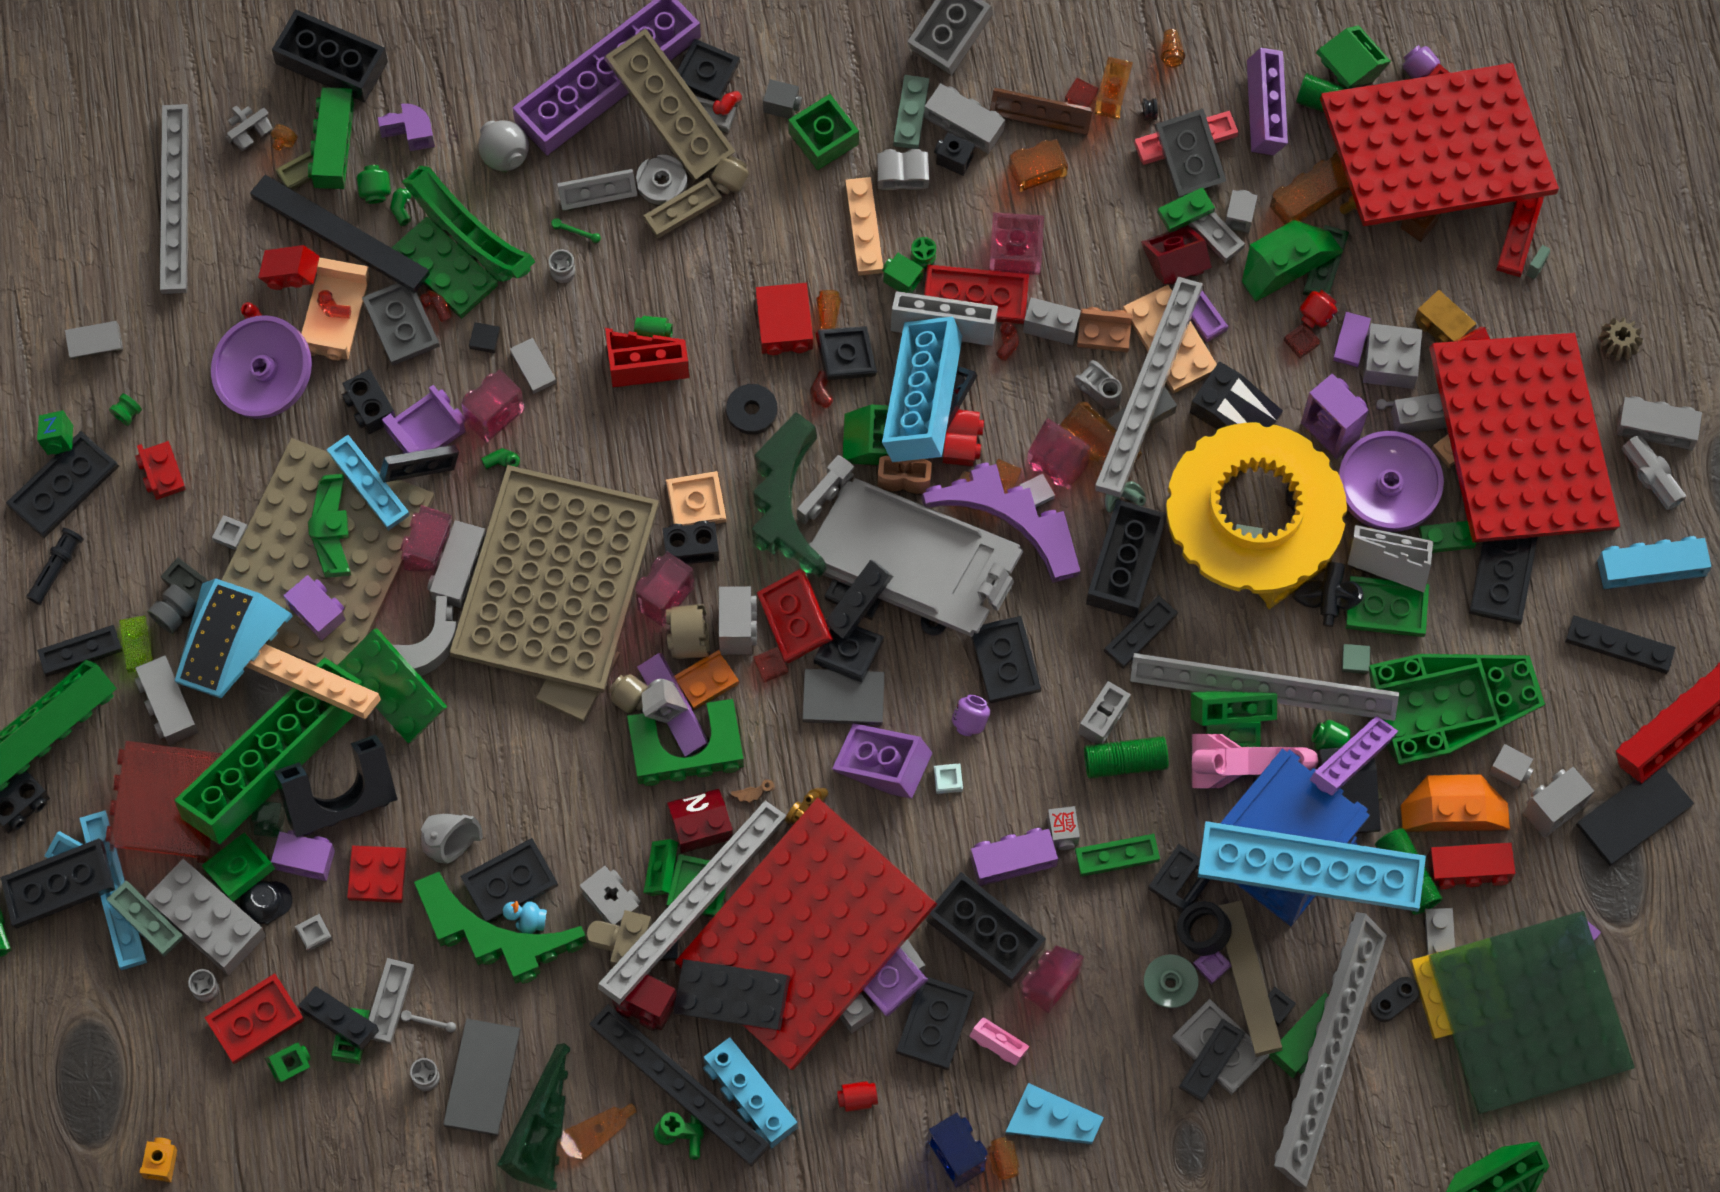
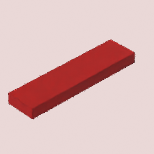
M1544 196L1516 201L1496 271L1521 277Z

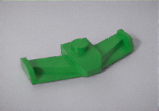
M344 474L324 475L318 482L312 517L308 521L309 537L312 538L325 578L352 576L339 540L349 538L347 511H338L343 484L345 483Z

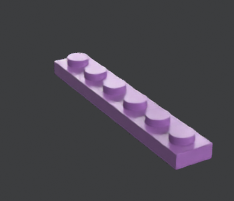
M1376 716L1313 773L1310 781L1316 784L1321 791L1331 796L1334 795L1391 742V739L1395 738L1398 731Z

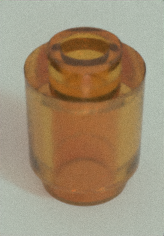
M1006 1137L990 1141L991 1146L986 1149L993 1174L997 1175L998 1180H1006L1018 1176L1020 1164L1013 1141H1007Z

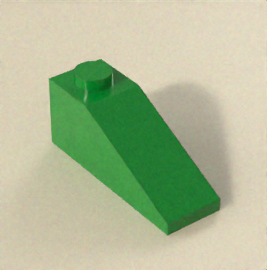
M1239 691L1191 693V719L1202 726L1277 720V693Z
M1326 992L1280 1040L1283 1051L1269 1054V1058L1292 1079L1298 1073L1302 1075L1305 1072L1308 1052L1313 1047L1316 1028L1325 1010V1000L1329 996Z

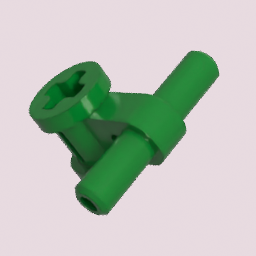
M669 1112L663 1115L653 1129V1136L662 1145H670L677 1138L690 1140L689 1158L697 1160L700 1158L704 1126L692 1115H690V1123H685L679 1114Z

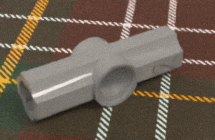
M1641 435L1631 438L1622 446V451L1636 468V474L1641 484L1647 489L1651 488L1666 510L1675 508L1686 499L1687 496L1671 476L1672 472L1666 460L1661 456L1657 457Z

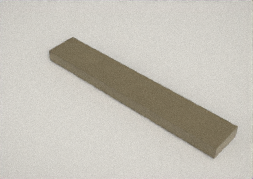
M1242 900L1219 905L1231 922L1232 933L1229 942L1225 946L1255 1056L1258 1057L1283 1051Z

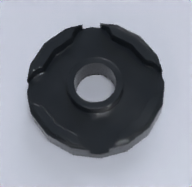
M746 384L738 387L730 394L726 403V415L729 423L740 430V432L744 434H759L768 430L773 422H775L777 418V401L774 394L766 387L759 384ZM754 404L758 406L759 411L756 414H748L745 412L746 406Z

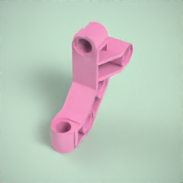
M1192 734V788H1222L1242 775H1261L1282 748L1287 752L1290 749L1300 757L1298 762L1310 771L1313 768L1317 769L1319 759L1315 751L1303 747H1241L1222 734Z

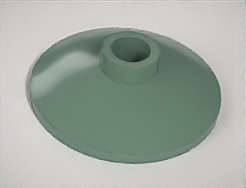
M1173 954L1163 955L1154 959L1147 967L1144 975V988L1147 995L1156 1004L1166 1008H1178L1190 1002L1195 996L1198 988V975L1194 966L1187 959ZM1172 980L1175 982V986L1168 988L1165 982Z

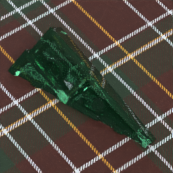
M565 1043L556 1045L497 1164L498 1167L515 1180L548 1190H555L557 1187V1182L554 1181L555 1166L559 1165L560 1158L556 1156L557 1141L562 1138L566 1096L562 1095L563 1081L568 1078V1071H565L566 1054L570 1053V1047Z

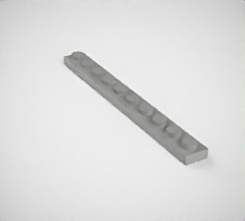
M1181 277L1177 278L1096 482L1095 491L1121 498L1202 292L1203 283Z
M1134 653L1130 679L1131 682L1198 692L1239 691L1277 693L1278 704L1372 718L1378 716L1381 719L1395 721L1399 699V692Z
M765 800L599 982L598 989L620 1005L785 822L787 815Z

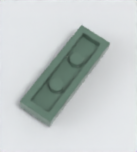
M904 75L893 146L919 149L929 78Z
M127 880L107 898V902L163 957L184 939L183 935Z

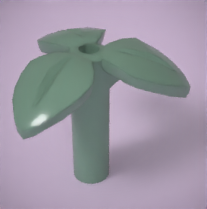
M1127 482L1121 497L1139 506H1143L1146 502L1143 489L1135 482ZM1106 494L1105 506L1108 512L1114 510L1117 499L1120 500V497Z

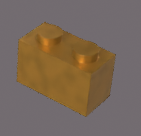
M1440 290L1418 308L1414 319L1418 327L1424 332L1428 331L1437 343L1454 342L1474 331L1477 324Z

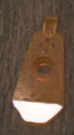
M632 1103L622 1109L612 1107L575 1126H571L563 1131L560 1146L567 1157L584 1161L625 1127L626 1119L636 1113L637 1110ZM596 1124H602L604 1126V1131L602 1133H596L594 1131V1126Z

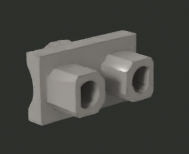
M237 106L233 107L231 110L234 116L228 122L231 126L238 122L240 124L229 131L225 138L229 143L234 142L241 151H244L254 143L247 131L254 127L261 138L272 131L273 128L267 118L269 113L265 108H262L247 119L246 116L252 113L249 106L242 111Z

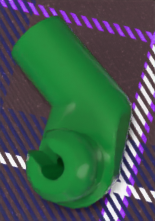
M501 448L482 457L481 461L486 470L497 464L506 468L507 465L518 467L520 457L515 452Z

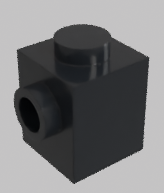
M947 133L944 140L940 139L935 147L934 153L937 154L936 164L964 176L974 157L975 144Z

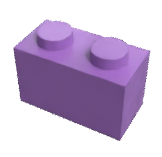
M307 575L283 596L289 608L322 641L345 621L344 607L335 597L330 599L326 595L327 589L318 579L313 581Z
M289 830L288 833L279 832L271 860L275 867L274 870L327 881L335 853L332 843H329L328 839L315 836L314 839L303 837L304 835L296 837L292 830Z

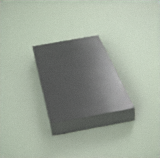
M466 1018L443 1123L444 1127L494 1136L499 1135L521 1031L520 1028Z

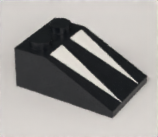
M1220 361L1192 400L1190 414L1217 430L1234 424L1252 422L1260 423L1264 427H1270L1276 423L1283 412L1280 407L1242 374Z

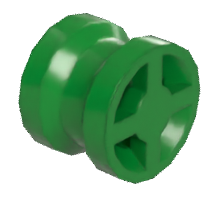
M928 237L917 238L911 245V260L924 269L927 268V264L933 265L936 260L935 242Z
M124 393L119 397V402L109 408V412L126 426L131 424L134 415H138L142 411L140 405Z

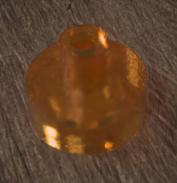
M276 124L271 132V136L275 140L272 147L278 151H281L284 146L292 148L298 139V136L291 129L281 124Z

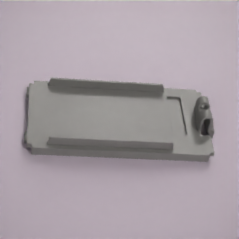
M856 478L853 482L847 481L837 494L836 502L817 535L804 551L803 559L806 561L807 569L831 579H836L838 582L850 587L870 560L876 561L894 576L878 597L879 599L970 637L973 636L974 632H979L990 612L988 608L982 606L986 597L994 610L998 611L1014 583L1009 573H1012L1023 553V550H1021L1020 545Z

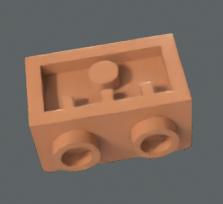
M1096 307L1081 309L1077 347L1128 352L1132 314L1123 310L1101 311V309Z

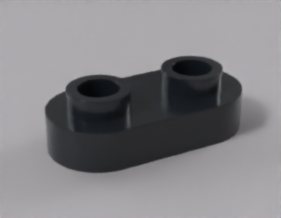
M1401 977L1373 998L1370 1004L1371 1015L1380 1022L1391 1021L1416 1001L1419 995L1417 982L1409 977ZM1407 986L1410 989V993H1403L1401 987ZM1380 1003H1388L1390 1009L1383 1010L1380 1007Z

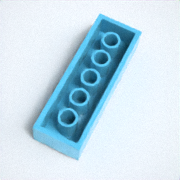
M953 316L904 322L882 440L892 462L942 457L963 337Z

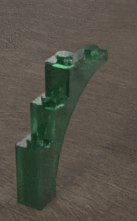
M795 412L754 455L757 465L756 469L766 477L753 491L754 504L765 515L751 530L754 538L753 542L760 550H767L774 555L780 549L787 558L791 559L793 557L796 559L805 572L809 574L813 572L820 578L826 571L825 561L801 534L792 512V488L797 470L806 452L818 437L816 427Z

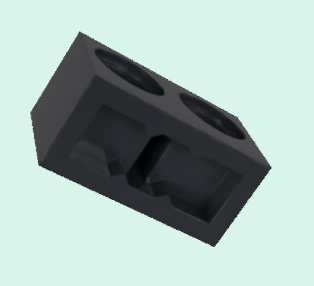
M370 369L342 383L344 393L341 395L348 408L353 406L356 412L353 416L360 429L365 427L369 435L384 427L382 419L390 413L394 418L396 417L394 409ZM359 390L367 391L362 396L355 395ZM370 411H379L376 416L371 417L367 415Z
M698 521L694 525L672 524L668 528H663L667 567L719 561L715 522ZM701 537H707L710 539V541L707 544H700L699 542H697V540ZM675 540H681L684 542V544L681 547H674L671 545V543Z
M27 770L12 778L9 784L0 791V825L8 834L12 830L20 829L25 824L26 819L31 814L40 812L50 799L46 791ZM27 790H35L32 797L28 799L23 798V794ZM8 807L14 808L12 814L2 816L4 809Z

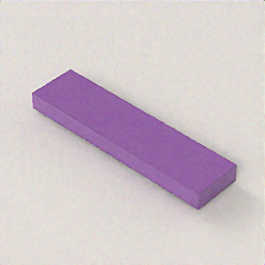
M658 653L639 665L638 669L647 686L657 679L673 682L688 708L667 723L684 756L688 758L706 747L709 741L663 654Z

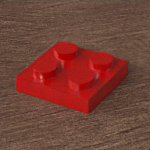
M352 845L348 900L403 903L407 849Z

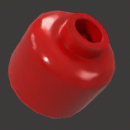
M1323 290L1320 292L1312 291L1299 307L1300 312L1304 315L1301 320L1312 329L1315 325L1320 328L1326 327L1337 313V307L1335 306L1337 301Z

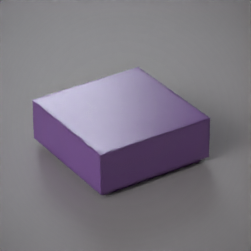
M1220 952L1201 956L1193 963V966L1211 985L1231 968L1230 962Z

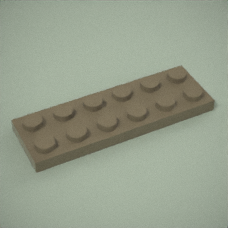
M646 28L604 57L667 146L682 163L693 181H696L717 166L721 158H728L736 152Z

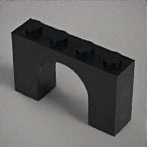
M376 734L350 743L357 767V776L352 787L339 797L321 799L314 796L307 773L300 762L274 771L288 824L296 837L309 835L320 828L336 825L339 821L360 816L366 811L377 807H385L389 803L398 800L385 749Z

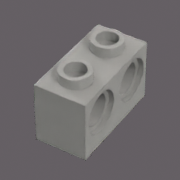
M1108 681L1081 721L1078 734L1097 745L1103 744L1128 707L1131 694Z

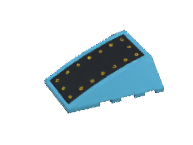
M216 578L202 583L175 682L222 698L244 673L243 668L250 660L254 661L259 656V650L268 640L272 641L278 634L277 629L284 621L287 623L293 615L258 592Z

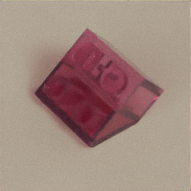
M421 505L419 513L414 512L409 526L412 528L410 536L404 537L400 551H403L401 560H404V570L434 571L452 525V515Z

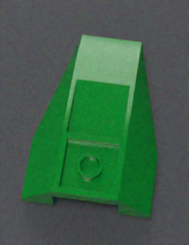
M1417 654L1369 665L1371 688L1399 692L1395 721L1382 719L1398 731L1395 738L1391 739V742L1386 746L1398 765L1451 754L1545 706L1530 655Z

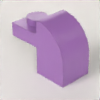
M401 104L403 113H388L383 117H378L382 138L407 134L410 151L435 147L430 119L427 113L420 107L413 104Z

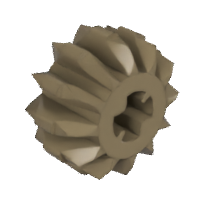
M1624 316L1620 322L1613 318L1609 324L1605 323L1602 326V332L1599 333L1598 340L1601 341L1600 350H1607L1606 358L1615 355L1616 362L1620 360L1621 356L1628 361L1632 355L1638 354L1643 338L1640 337L1641 329H1634L1635 321L1628 324Z

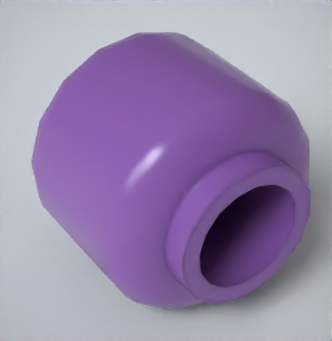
M1418 45L1403 57L1405 60L1403 69L1412 79L1427 77L1436 65L1440 64V60L1428 46L1421 48Z
M968 695L959 699L952 715V723L957 727V731L960 734L971 736L972 734L983 732L990 716L987 702L976 695Z

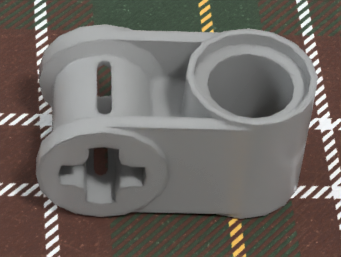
M1091 360L1088 364L1089 367L1081 375L1074 377V382L1081 391L1092 397L1102 407L1114 409L1121 402V383L1108 373L1102 365ZM1113 391L1116 394L1108 396L1104 392Z

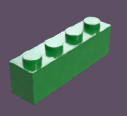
M322 87L321 97L316 98V112H319L318 119H314L313 133L316 134V141H311V156L314 157L313 163L308 164V178H312L314 188L345 189L355 103L352 89Z

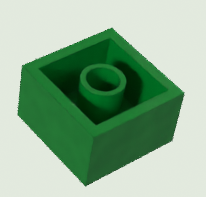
M828 94L788 119L789 135L817 171L859 145V130L831 94Z

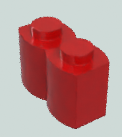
M957 411L946 431L943 463L974 467V460H980L982 444H976L977 436H983L984 420H979L980 412Z

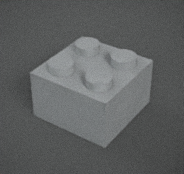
M1371 323L1366 340L1362 383L1414 389L1419 372L1422 329Z
M751 586L719 587V646L721 655H752V646H757V596H751Z
M1574 767L1570 768L1567 772L1564 769L1560 770L1551 778L1552 782L1546 788L1544 785L1539 786L1531 793L1532 797L1526 802L1528 807L1524 815L1544 838L1585 808L1594 793L1591 786Z

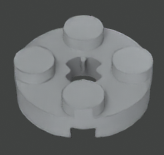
M657 155V158L645 160L638 168L636 174L638 193L650 203L662 205L684 192L687 188L686 171L682 163L672 156ZM666 176V181L668 182L665 184H658V181H655L656 177Z

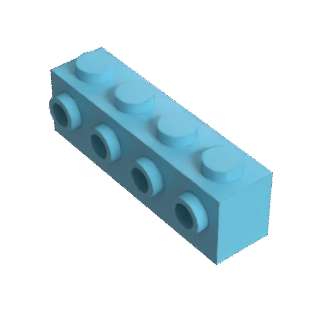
M730 1037L704 1056V1064L706 1066L703 1069L712 1081L715 1079L719 1081L722 1085L720 1091L729 1102L734 1100L739 1107L737 1112L745 1123L750 1121L756 1128L755 1132L770 1144L771 1149L798 1129V1122Z

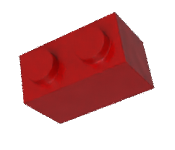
M305 245L265 250L258 278L273 290H282L287 287L300 288L302 285L314 284L320 256Z

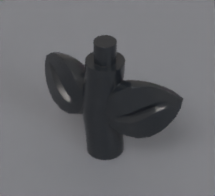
M1328 562L1323 581H1308L1298 587L1292 594V597L1303 606L1310 608L1321 606L1320 615L1324 616L1323 626L1333 627L1334 618L1339 617V608L1344 610L1353 609L1363 599V590L1356 582L1347 581L1342 583L1346 566L1342 563Z

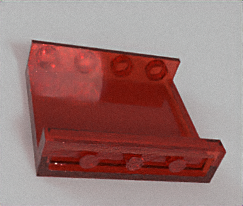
M126 741L125 748L119 749L117 765H122L121 775L115 774L113 790L118 791L117 801L111 800L109 816L114 817L113 826H107L105 842L110 843V851L114 852V848L117 847L195 857L198 863L207 862L211 839L181 818L174 800L223 753Z

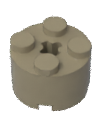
M704 604L671 607V609H666L667 625H670L671 634H667L668 649L671 650L672 658L679 660L709 657L710 635L709 625L706 623V620H703V615H707Z

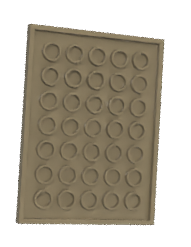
M291 438L229 563L222 581L258 592L293 615L287 623L283 622L277 629L278 634L272 641L268 640L265 643L266 645L315 666L324 657L338 665L371 632L432 505L435 494L402 480L386 482L410 514L409 517L388 531L345 476L338 511H347L349 538L339 540L352 576L325 578L312 538L309 537L308 521L312 517L318 482L321 477L344 473L327 451ZM307 575L313 581L318 579L327 589L326 595L330 599L335 597L344 607L345 621L322 641L289 608L283 596Z
M507 465L449 652L450 657L604 693L659 508V500Z

